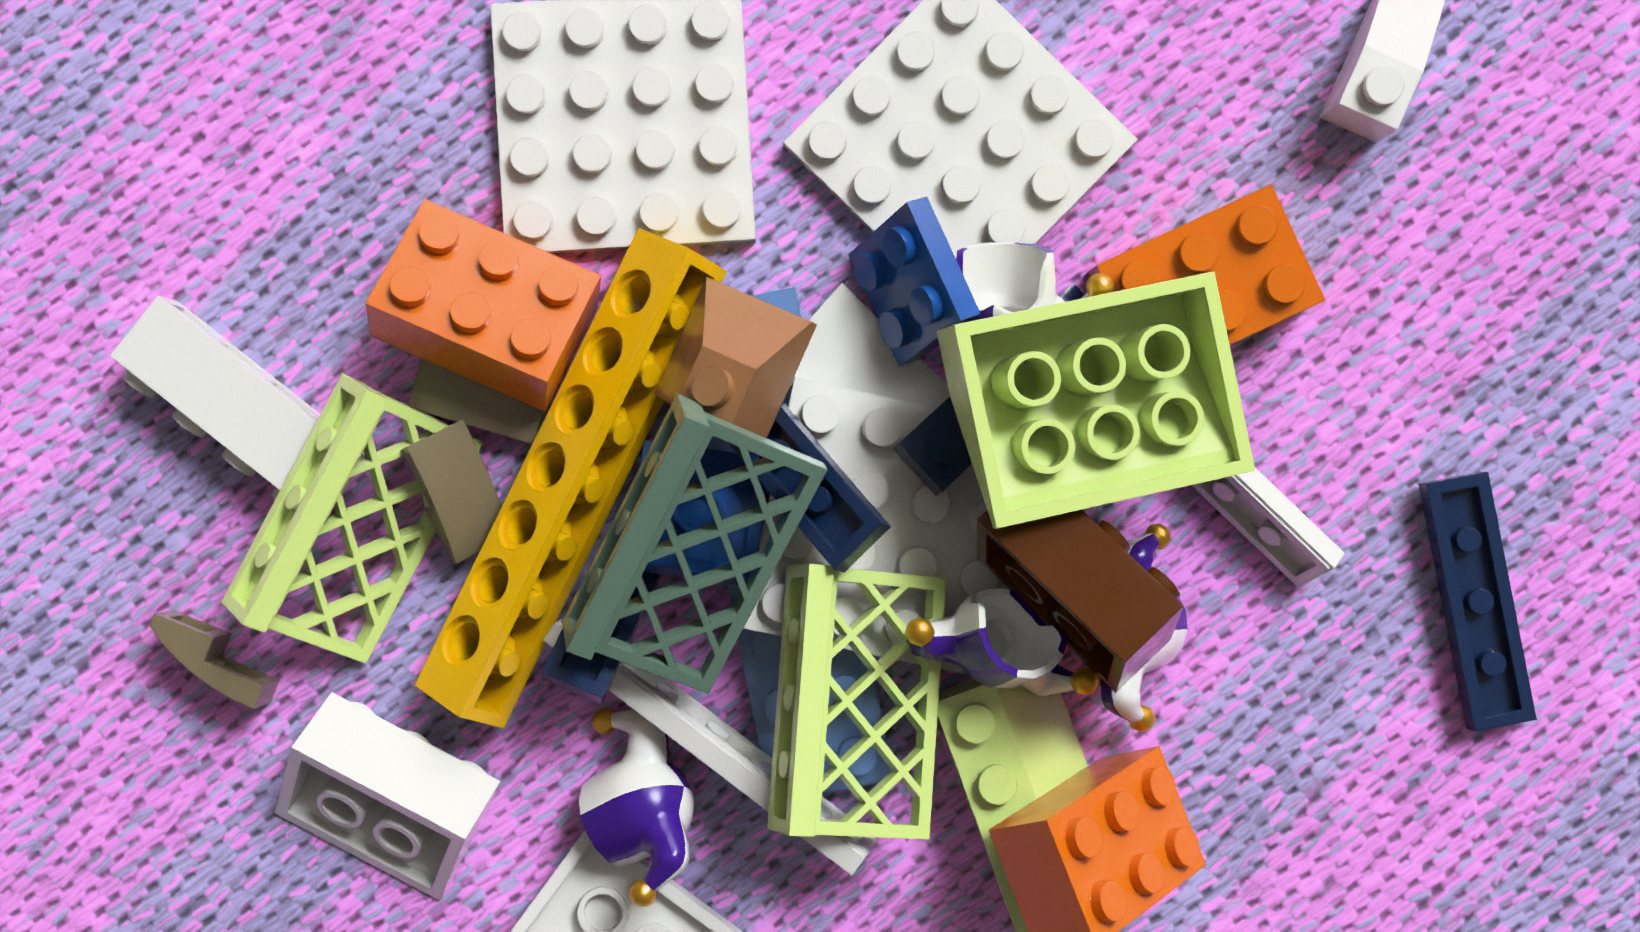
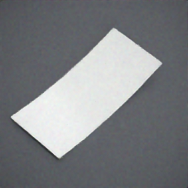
M843 283L838 286L809 319V321L817 324L796 371V377L932 408H937L950 396L948 384L921 359L898 366L891 348L884 342L881 336L878 318Z

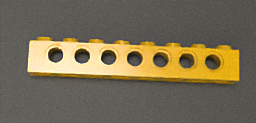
M637 229L415 683L417 688L460 718L504 729L546 644L544 638L557 621L664 402L663 399L655 395V392L704 281L708 277L722 283L725 278L726 270L688 247L643 229Z

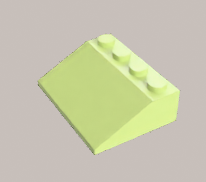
M1215 271L955 324L937 331L950 398L993 528H1002L1255 471Z

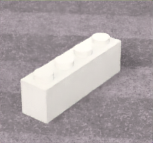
M157 295L110 355L127 369L122 378L134 389L151 399H154L158 394L176 408L172 417L177 423L200 438H204L207 433L226 447L221 456L230 465L249 477H253L257 472L273 484L275 489L271 492V495L276 499L320 413L181 303ZM364 451L362 452L360 458L365 456ZM356 475L348 479L341 493L344 492Z

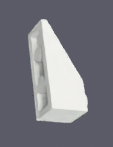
M1372 0L1320 118L1373 142H1378L1398 130L1424 72L1445 0Z

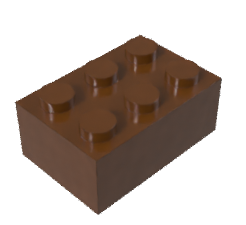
M987 510L977 519V558L1006 587L1021 597L1047 626L1059 627L1065 634L1067 646L1115 693L1171 640L1184 607L1177 600L1180 597L1179 590L1163 572L1155 567L1145 570L1127 552L1130 550L1129 543L1107 521L1102 520L1097 524L1083 510L997 529L993 528Z

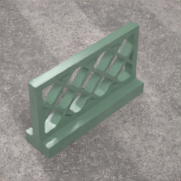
M676 394L562 621L566 651L591 660L596 652L709 694L827 472L825 464L704 412L702 405L698 402ZM715 436L738 446L745 465L706 478L700 460L712 437ZM748 451L765 458L752 462ZM782 466L803 474L793 494L769 503L766 502L757 477L758 475ZM696 470L700 481L688 485ZM750 479L760 506L722 520L712 492ZM705 495L715 522L677 536L671 521L677 505ZM782 514L775 527L772 517ZM765 520L771 537L764 550L737 560L727 533ZM666 529L670 539L658 543ZM720 536L730 563L692 576L683 550ZM676 553L685 579L648 593L642 577L647 564ZM752 571L747 582L745 583L742 574ZM736 577L741 594L735 605L707 615L698 590ZM637 586L640 596L630 599ZM691 593L700 619L664 632L654 606ZM643 610L647 611L656 633L654 636L632 644L611 637L619 619ZM723 626L718 637L716 638L714 629ZM703 633L707 634L712 649L700 670L675 661L670 648L671 645ZM662 649L664 656L656 654L654 652Z

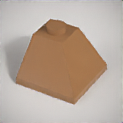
M706 277L655 395L672 404L676 394L682 395L701 404L704 412L767 438L817 324Z

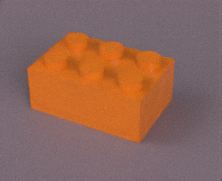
M1272 184L1097 264L1086 273L1088 278L1096 273L1108 275L1114 282L1113 292L1215 271L1230 345L1326 301Z
M424 199L365 303L370 336L546 412L598 308L601 275Z
M1160 746L1098 759L988 830L1028 932H1119L1206 865L1198 838L1192 830L1177 792L1174 777L1168 769Z

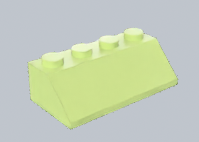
M971 679L939 691L937 718L1015 932H1028L988 830L1088 765L1061 693L1038 696L1021 685L1009 689L992 688Z

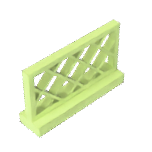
M342 373L221 603L244 626L266 633L267 629L366 664L436 533L425 510L417 523L399 530L392 507L393 504L420 493L425 508L429 504L417 480L388 491L381 465L404 456L401 449L450 425L382 394L365 383ZM384 411L400 417L406 440L376 451L372 433ZM415 425L428 431L418 435ZM472 436L479 451L483 442ZM364 451L365 456L360 458L362 452ZM369 470L376 496L346 508L341 492L348 479ZM334 508L335 513L330 515L332 509ZM381 510L388 535L358 547L350 522ZM339 527L347 552L315 565L311 549L318 535ZM392 549L396 565L390 576L369 586L362 561ZM304 565L305 570L299 572L302 566ZM351 566L358 591L327 603L320 579ZM310 584L317 609L293 619L277 614L289 592ZM363 605L367 619L355 642L339 637L332 618ZM322 623L324 631L313 626Z
M819 564L787 565L767 829L788 836L815 837V835L929 840L941 661L913 655L921 665L920 682L906 696H904L885 670L907 650L911 652L905 634L907 627L890 607V604L907 589L926 590L925 617L923 619H943L947 578L848 569L844 573L834 570L829 565ZM837 582L857 584L873 604L850 626L836 610ZM874 585L892 588L882 596ZM881 614L900 638V641L877 661L857 635ZM835 627L840 636L833 641ZM848 644L868 671L844 692L831 676L832 658ZM877 680L896 705L872 727L853 704V701ZM830 693L836 701L828 707ZM919 701L918 712H917V711L915 710V708L913 707V705L916 704V703ZM844 710L864 736L839 759L826 743L827 725ZM905 715L917 730L916 747L900 762L881 739V736ZM873 746L890 767L891 771L867 793L847 768L869 747ZM826 760L831 767L824 773V761ZM913 767H914V779H913V777L909 774V771H910ZM840 777L859 802L839 821L820 820L822 792ZM899 781L902 782L912 795L911 824L891 823L876 805ZM868 812L875 822H859L858 820Z

